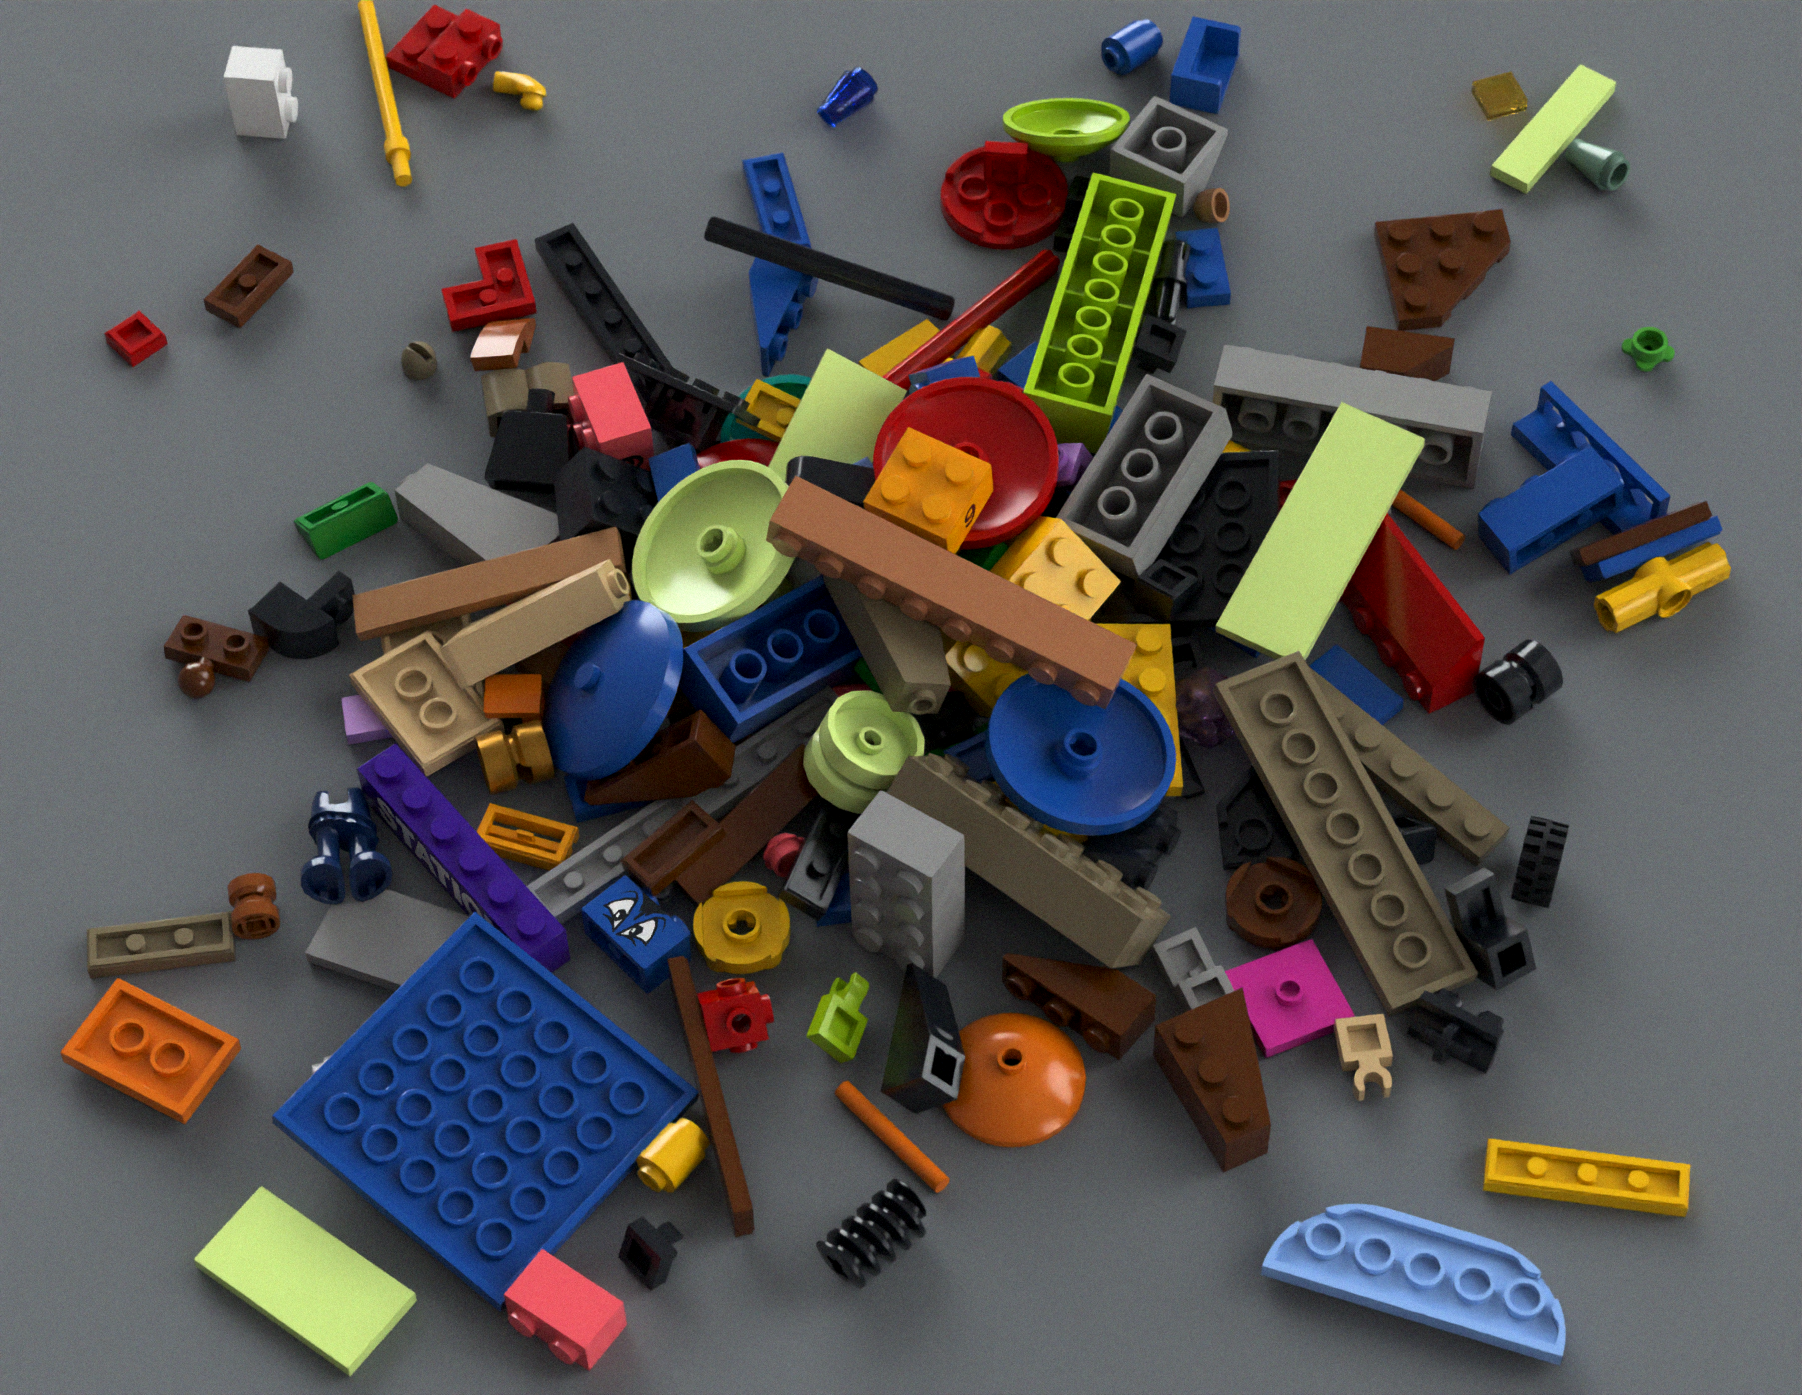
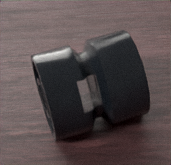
M1526 639L1503 656V660H1496L1474 676L1473 686L1475 694L1486 712L1498 722L1510 725L1533 709V704H1540L1562 688L1563 676L1552 654L1542 644Z

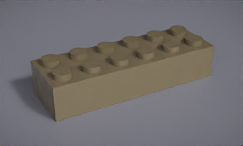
M929 753L927 756H908L886 793L963 834L965 866L1108 967L1118 968L1142 963L1171 915L1159 908L1162 901L1157 896L1144 888L1137 887L1136 890H1133L1120 881L1123 874L1118 869L1102 860L1094 863L1082 854L1084 847L1078 841L1063 833H1059L1057 837L1044 828V824L1005 801L1007 796L999 786L987 780H983L980 783L967 773L970 768L960 759L947 753L944 757Z

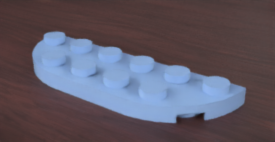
M1343 1204L1327 1207L1325 1213L1313 1216L1301 1223L1299 1221L1293 1223L1273 1243L1263 1262L1261 1275L1559 1366L1561 1365L1565 1348L1566 1329L1559 1300L1554 1298L1550 1289L1540 1277L1541 1271L1531 1261L1516 1250L1495 1240L1385 1207L1368 1204Z

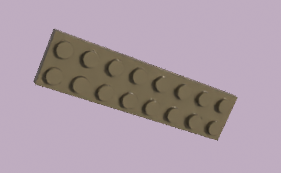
M1300 651L1216 683L1213 690L1216 699L1388 1016L1416 1006L1419 997L1425 990L1435 995L1443 988L1451 991L1475 981L1478 975L1476 968Z

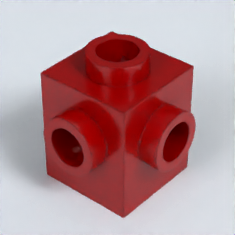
M744 978L727 979L717 983V989L696 993L712 1052L728 1048L731 1053L747 1052L757 1048L758 1042L769 1040L766 1024L774 1023L771 1001L768 994L760 995L754 981L746 983Z

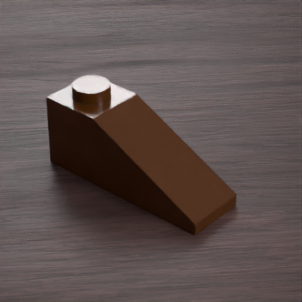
M699 710L657 732L646 747L619 771L602 779L589 780L584 800L589 805L694 797L710 788L715 789L722 786L731 778L736 746L702 710Z

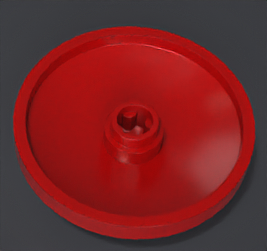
M957 377L924 386L906 397L893 409L877 436L873 455L875 481L908 427L991 464L993 492L959 548L961 550L997 545L1023 532L1046 509L1058 481V445L1048 418L1039 406L1024 393L1005 383L991 379Z

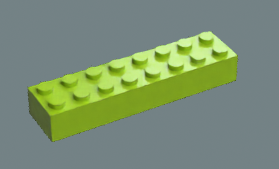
M1092 173L1023 391L1026 396L1039 406L1048 418L1054 430L1057 444L1083 443L1089 452L1096 454L1108 436L1167 234L1176 198L1174 193Z

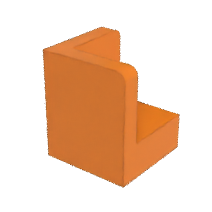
M495 674L485 678L483 711L486 718H522V723L539 719L543 728L542 716L546 697L542 674Z

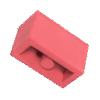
M543 1249L504 1293L508 1321L519 1333L529 1338L536 1335L548 1343L549 1349L558 1359L569 1365H572L575 1361L588 1371L591 1370L627 1326L624 1303Z

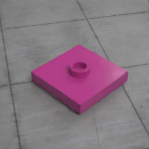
M1312 939L1225 971L1234 991L1243 987L1252 1034L1265 1059L1333 1033L1335 1019L1355 1017Z

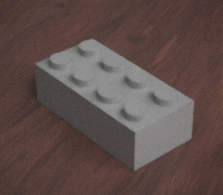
M1146 374L1056 518L1062 519L1108 568L1135 580L1153 565L1231 439L1233 432L1226 409Z
M880 790L847 832L852 937L866 950L871 952L879 951L892 958L904 971H906L907 964L913 963L936 978L965 940L964 835Z

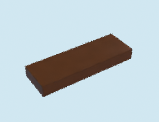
M1707 501L1697 502L1580 546L1569 552L1575 566H1588L1709 520L1712 513Z

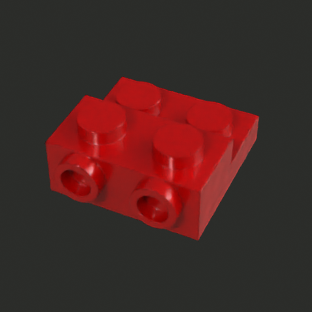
M434 4L386 55L387 66L455 99L466 86H470L475 81L478 73L487 63L499 55L503 47L500 24L467 8L458 16Z

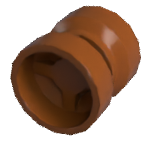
M247 873L231 880L227 891L229 903L234 908L231 913V924L234 934L243 939L252 940L265 938L277 932L280 928L279 909L273 904L277 896L273 878L262 873Z

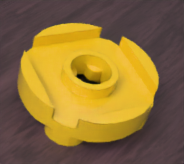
M747 881L728 883L712 891L713 897L708 899L703 906L701 902L697 907L693 919L695 944L700 954L705 958L706 965L711 970L732 974H749L763 969H771L779 965L782 960V953L790 941V916L786 904L780 898L778 901L775 896L767 893L766 887ZM741 920L747 921V926L754 928L745 935H737L729 930L736 928L737 921Z

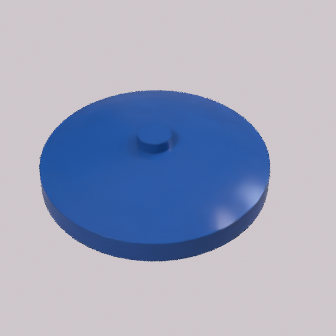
M633 600L624 602L623 608L619 612L585 628L568 649L550 684L542 716L543 731L548 743L552 763L558 769L580 780L589 781L605 778L630 763L646 747L658 731L676 695L683 666V640L681 632L675 620L668 613L645 601Z
M1027 673L1010 684L1001 694L993 708L986 728L985 752L987 762L995 781L1003 793L1028 816L1051 828L1067 833L1088 836L1107 835L1125 831L1138 825L1159 807L1168 791L1175 772V744L1166 720L1146 695L1123 679H1121L1105 710L1097 705L1088 706L1082 704L1071 695V692L1055 684L1047 685L1040 683Z

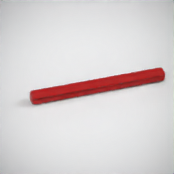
M1049 249L1042 250L892 368L882 378L908 390L911 386L909 374L944 362L968 343L979 328H986L1056 273L1060 265L1059 257L1054 255Z

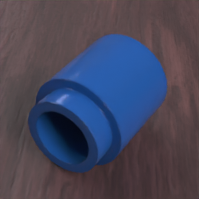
M1134 20L1102 41V61L1109 70L1119 75H1127L1157 55L1158 50L1163 45L1162 34L1157 25L1151 20Z

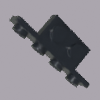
M637 352L634 359L618 353L614 360L617 363L624 362L627 369L657 383L644 409L651 429L680 443H690L694 449L700 452L713 446L728 415L755 427L758 426L761 420L747 411L750 403L727 391L723 398L717 396L720 391L719 389L697 378L690 385L687 383L690 378L688 375L668 365L661 372L658 370L661 364Z

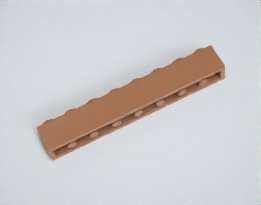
M796 475L769 521L766 541L771 543L779 553L788 557L797 556L813 564L820 573L827 577L841 578L856 585L859 591L867 597L876 600L884 599L898 606L909 618L917 621L926 620L942 628L943 632L950 638L959 642L968 641L984 649L992 659L1001 663H1012L1028 671L1029 675L1040 683L1047 685L1055 684L1071 692V695L1082 704L1088 706L1097 705L1106 710L1136 649L1137 644Z

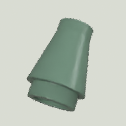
M1579 138L1570 143L1565 153L1566 161L1573 164L1600 190H1617L1623 185L1630 172V162L1625 159L1621 151L1591 144Z

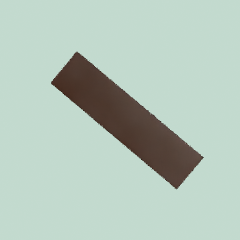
M803 743L798 744L718 821L723 827L726 836L672 881L696 908L701 902L703 906L713 896L712 891L730 880L818 794L817 790L809 782L803 766L804 749L806 747Z

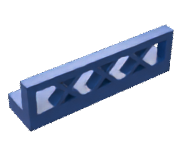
M1552 381L1541 386L1537 409L1513 423L1511 435L1548 471L1556 467L1560 460L1568 454H1578L1592 446L1623 482V507L1600 520L1612 534L1667 514L1671 495ZM1553 406L1558 409L1560 415L1553 409ZM1645 494L1653 501V504L1646 499Z

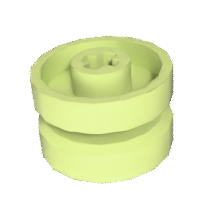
M870 690L851 691L838 697L825 715L820 726L804 749L803 766L809 782L821 797L840 809L862 814L880 790L885 793L887 792L908 756L924 755L925 739L919 723L910 712H892L883 694Z

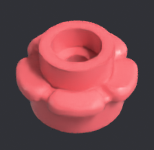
M781 833L773 837L768 842L763 854L765 866L773 870L777 876L786 877L804 838L789 833Z

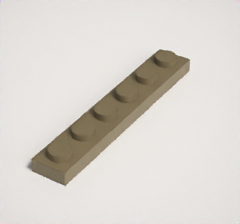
M1309 667L1371 781L1418 820L1434 825L1437 828V835L1477 867L1507 837L1510 827Z

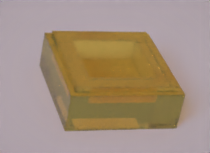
M1512 71L1473 81L1471 92L1487 120L1527 110L1528 99Z

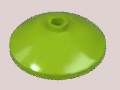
M1053 98L1026 102L1010 108L1003 115V129L1013 140L1018 143H1028L1030 150L1039 154L1054 156V160L1060 162H1073L1078 160L1079 156L1093 154L1116 142L1130 126V115L1125 109L1111 103L1081 98Z

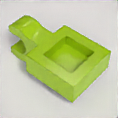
M856 972L852 973L848 983L840 977L836 978L829 994L821 996L806 1035L809 1040L839 1063L854 1059L868 1022V1018L858 1010L869 990L870 983Z

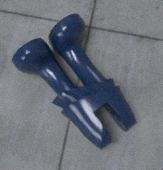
M358 787L347 788L348 801L346 803L332 804L329 801L328 790L316 792L312 802L308 829L310 836L317 845L318 856L313 857L304 864L301 869L300 883L305 894L325 904L337 905L343 902L345 898V881L340 862V849L349 852L350 891L356 901L363 902L373 899L391 884L393 874L390 861L385 855L375 851L379 843V838L376 836L377 827L371 818L366 796Z

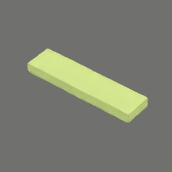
M1580 64L1492 164L1490 176L1527 194L1615 92L1616 82Z

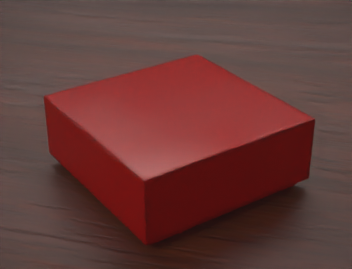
M985 141L984 181L1026 183L1028 143Z
M140 310L104 333L107 344L132 367L168 345L166 335Z

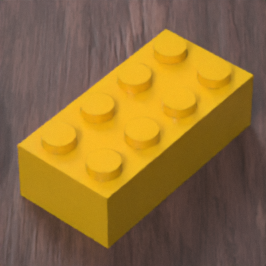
M1039 516L1032 525L1019 535L990 570V572L1088 621L1121 582L1062 519ZM941 628L940 632L951 687L955 691L963 692L967 703L980 716L990 718L997 700L1005 689L1015 680L1027 674L1028 671L1012 663L998 662L992 659L984 649L968 641H956L947 636Z

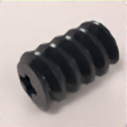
M893 1178L887 1183L886 1191L879 1190L872 1196L871 1203H864L857 1208L856 1216L849 1215L842 1221L841 1229L834 1228L827 1234L826 1241L819 1240L816 1243L817 1249L826 1264L844 1281H850L853 1285L862 1289L867 1285L861 1272L863 1268L874 1276L882 1272L876 1257L880 1256L891 1264L897 1259L891 1247L893 1243L904 1251L912 1247L906 1234L908 1230L920 1239L926 1235V1229L921 1222V1219L926 1216L925 1207L917 1194L908 1185Z

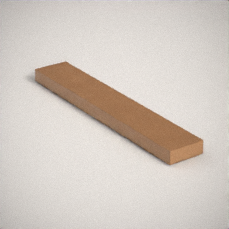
M612 527L352 595L356 634L361 641L519 601L608 559L611 560L615 569L626 573L621 535L617 527Z

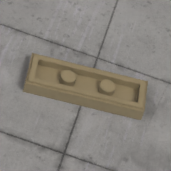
M232 911L87 929V968L90 978L236 961L235 934L232 931L231 924Z

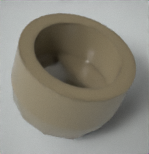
M414 341L402 351V369L407 377L414 380H423L431 377L436 372V354L428 343Z

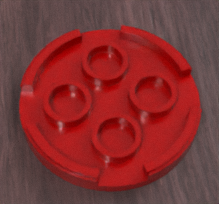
M985 146L965 153L953 162L946 171L940 194L942 214L954 232L973 244L999 250L1023 248L1044 240L1060 224L1065 210L1068 184L1059 166L1046 155L1036 153L1028 148L1026 183L984 181Z

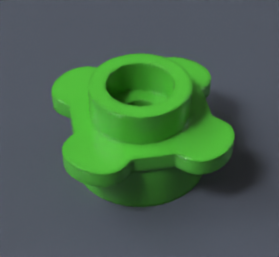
M1655 327L1640 328L1634 333L1632 339L1627 338L1622 343L1623 353L1631 355L1636 362L1637 369L1644 372L1653 370L1655 365L1663 361H1672L1675 355L1674 348L1667 346L1668 338L1666 334Z

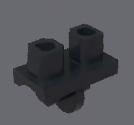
M1445 988L1439 990L1435 995L1425 990L1418 999L1416 1013L1407 1034L1435 1047L1432 1061L1443 1065L1448 1057L1452 1056L1486 1074L1492 1067L1505 1031L1502 1029L1504 1024L1503 1018L1488 1010L1480 1012L1476 1016L1462 1009L1463 1003L1459 996Z

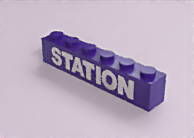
M396 743L357 768L361 790L366 796L368 805L468 916H471L474 912L479 914L551 973L571 960L566 929Z

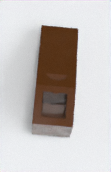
M1006 953L1002 958V983L1014 997L1023 1001L1029 1000L1044 1010V1013L1052 1022L1062 1027L1068 1026L1082 1035L1091 1048L1100 1053L1107 1052L1119 1061L1155 1020L1156 995L1117 969Z

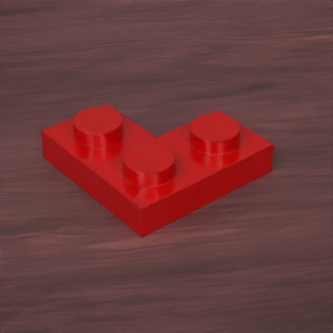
M517 239L476 247L475 255L482 280L441 289L452 332L487 325L491 321L510 320L537 314L535 299Z

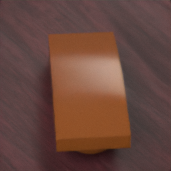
M525 318L489 322L480 332L471 353L470 359L474 371L517 368L521 353H529L536 327L535 319Z

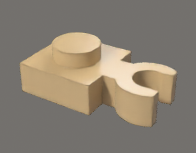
M1384 1014L1335 1019L1334 1034L1342 1071L1357 1070L1353 1082L1355 1098L1358 1101L1364 1100L1365 1083L1367 1082L1379 1084L1383 1098H1388L1391 1092L1392 1077L1385 1067L1392 1065L1393 1054Z

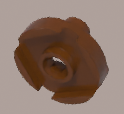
M1278 856L1266 857V862L1257 863L1252 866L1250 861L1239 867L1227 884L1225 895L1226 923L1232 931L1249 943L1280 951L1298 944V942L1305 940L1312 934L1320 920L1323 902L1322 895L1315 885L1316 881L1311 872L1294 860ZM1274 895L1282 898V908L1269 909L1265 907V903L1261 900L1263 898L1271 900Z

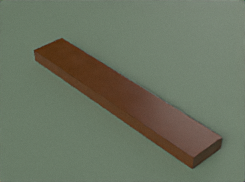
M684 956L667 959L670 988L696 1088L699 1091V1099L735 1237L752 1234V1230H754L753 1206L688 960Z

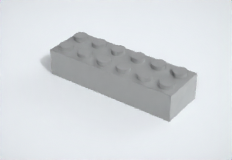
M1224 344L1214 383L1213 403L1225 408L1233 432L1231 441L1245 448L1261 451L1278 450L1279 454L1310 459L1339 405L1343 402L1425 438L1424 447L1407 477L1474 489L1492 391Z

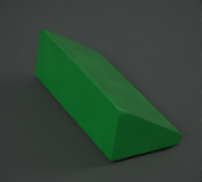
M369 482L296 518L294 523L315 555L320 559H326L396 524L398 516L389 494L375 483Z

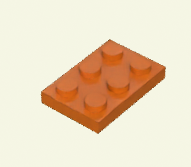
M117 978L60 1053L63 1062L185 1125L239 1053L241 1046L238 1038Z

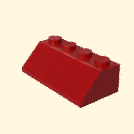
M1387 513L1338 602L1343 601L1352 613L1358 630L1364 635L1368 634L1375 643L1383 663L1389 668L1393 667L1401 677L1409 697L1414 701L1418 700L1427 713L1430 714L1475 692L1473 681L1474 676L1479 673L1485 637Z

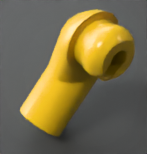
M495 72L493 80L494 92L522 95L520 104L524 109L533 111L542 109L543 97H546V89L543 85L526 74Z

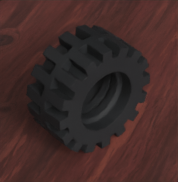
M1536 816L1530 817L1511 899L1549 908L1569 829L1568 824Z

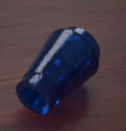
M856 66L851 71L845 70L822 104L817 108V112L827 125L835 127L839 122L872 103L874 95L878 92V86L872 76L861 67Z

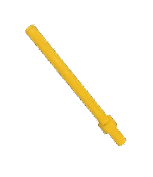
M361 0L357 6L386 136L383 144L387 162L392 165L395 183L398 186L404 187L412 182L408 162L411 158L408 140L402 135L374 3L372 0Z

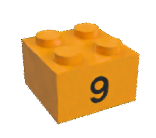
M908 427L864 499V510L956 554L993 492L991 464Z

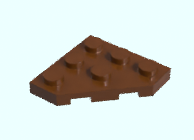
M1502 209L1375 222L1374 236L1397 330L1407 331L1441 327L1450 318L1453 308L1462 299L1466 300L1483 282L1486 272L1496 262L1500 263L1509 253L1511 240Z

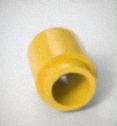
M680 1118L676 1123H669L636 1158L640 1168L637 1172L639 1178L648 1188L655 1192H660L661 1190L669 1193L674 1192L705 1158V1150L710 1145L709 1139L696 1124L686 1118Z

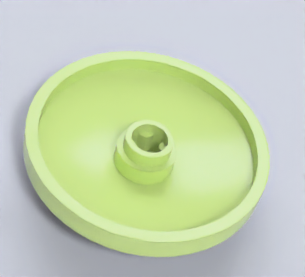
M729 460L712 464L680 481L654 507L638 536L632 559V577L640 600L651 603L665 611L675 620L681 631L704 632L722 628L754 611L781 584L795 557H788L779 553L771 543L766 541L769 521L789 486L767 466L748 460Z

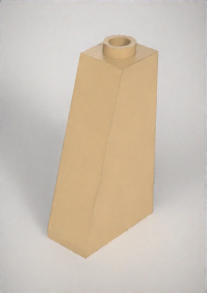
M608 559L469 623L446 642L440 650L462 690L619 612L623 608L624 602L631 600L628 595L629 585L627 579L619 569H615L611 560Z

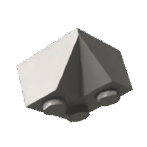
M1153 96L1110 149L1109 177L1176 194L1172 214L1183 218L1195 203L1199 192L1204 191L1228 135V129L1159 97Z

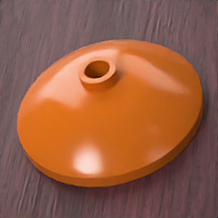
M1023 1013L989 1015L968 1024L959 1031L965 1053V1062L957 1100L942 1106L950 1119L963 1132L990 1145L1023 1147L1037 1144L1053 1137L1072 1121L1084 1098L1086 1074L1084 1062L1078 1048L1064 1031L1049 1021ZM1015 1059L1020 1063L1015 1066H1009L1004 1061Z

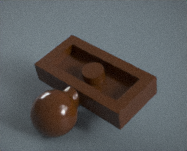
M184 614L163 646L165 659L187 664L178 675V685L186 696L194 699L203 698L211 693L215 686L214 672L250 682L269 651L267 637Z

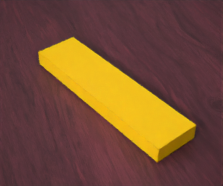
M1488 1138L1483 1191L1686 1217L1689 1199L1690 1164Z

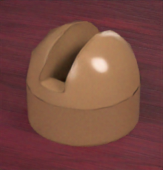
M1213 188L1199 192L1193 205L1196 217L1207 223L1224 222L1228 218L1230 211L1229 198L1225 190Z

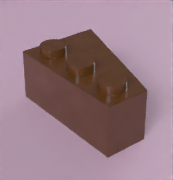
M1243 987L1155 1025L1153 1056L1223 1173L1268 1153L1271 1121Z

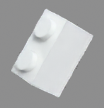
M232 46L224 74V81L236 135L286 139L290 122H295L297 119L298 100L296 97L291 96L292 70L285 66L283 51L279 49Z

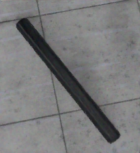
M712 216L709 219L705 229L704 239L711 243L941 320L949 319L955 305V298L951 295L716 216Z

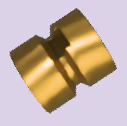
M539 719L513 726L511 734L505 735L501 730H496L474 736L478 758L490 795L516 789L519 780H524L531 785L555 778L548 743Z

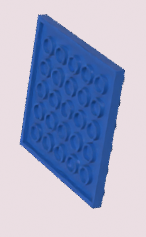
M474 912L272 1115V1121L275 1126L501 1312L506 1307L504 1293L541 1249L553 1256L638 1165L636 1158L669 1123H676L698 1100L699 1091L479 914Z

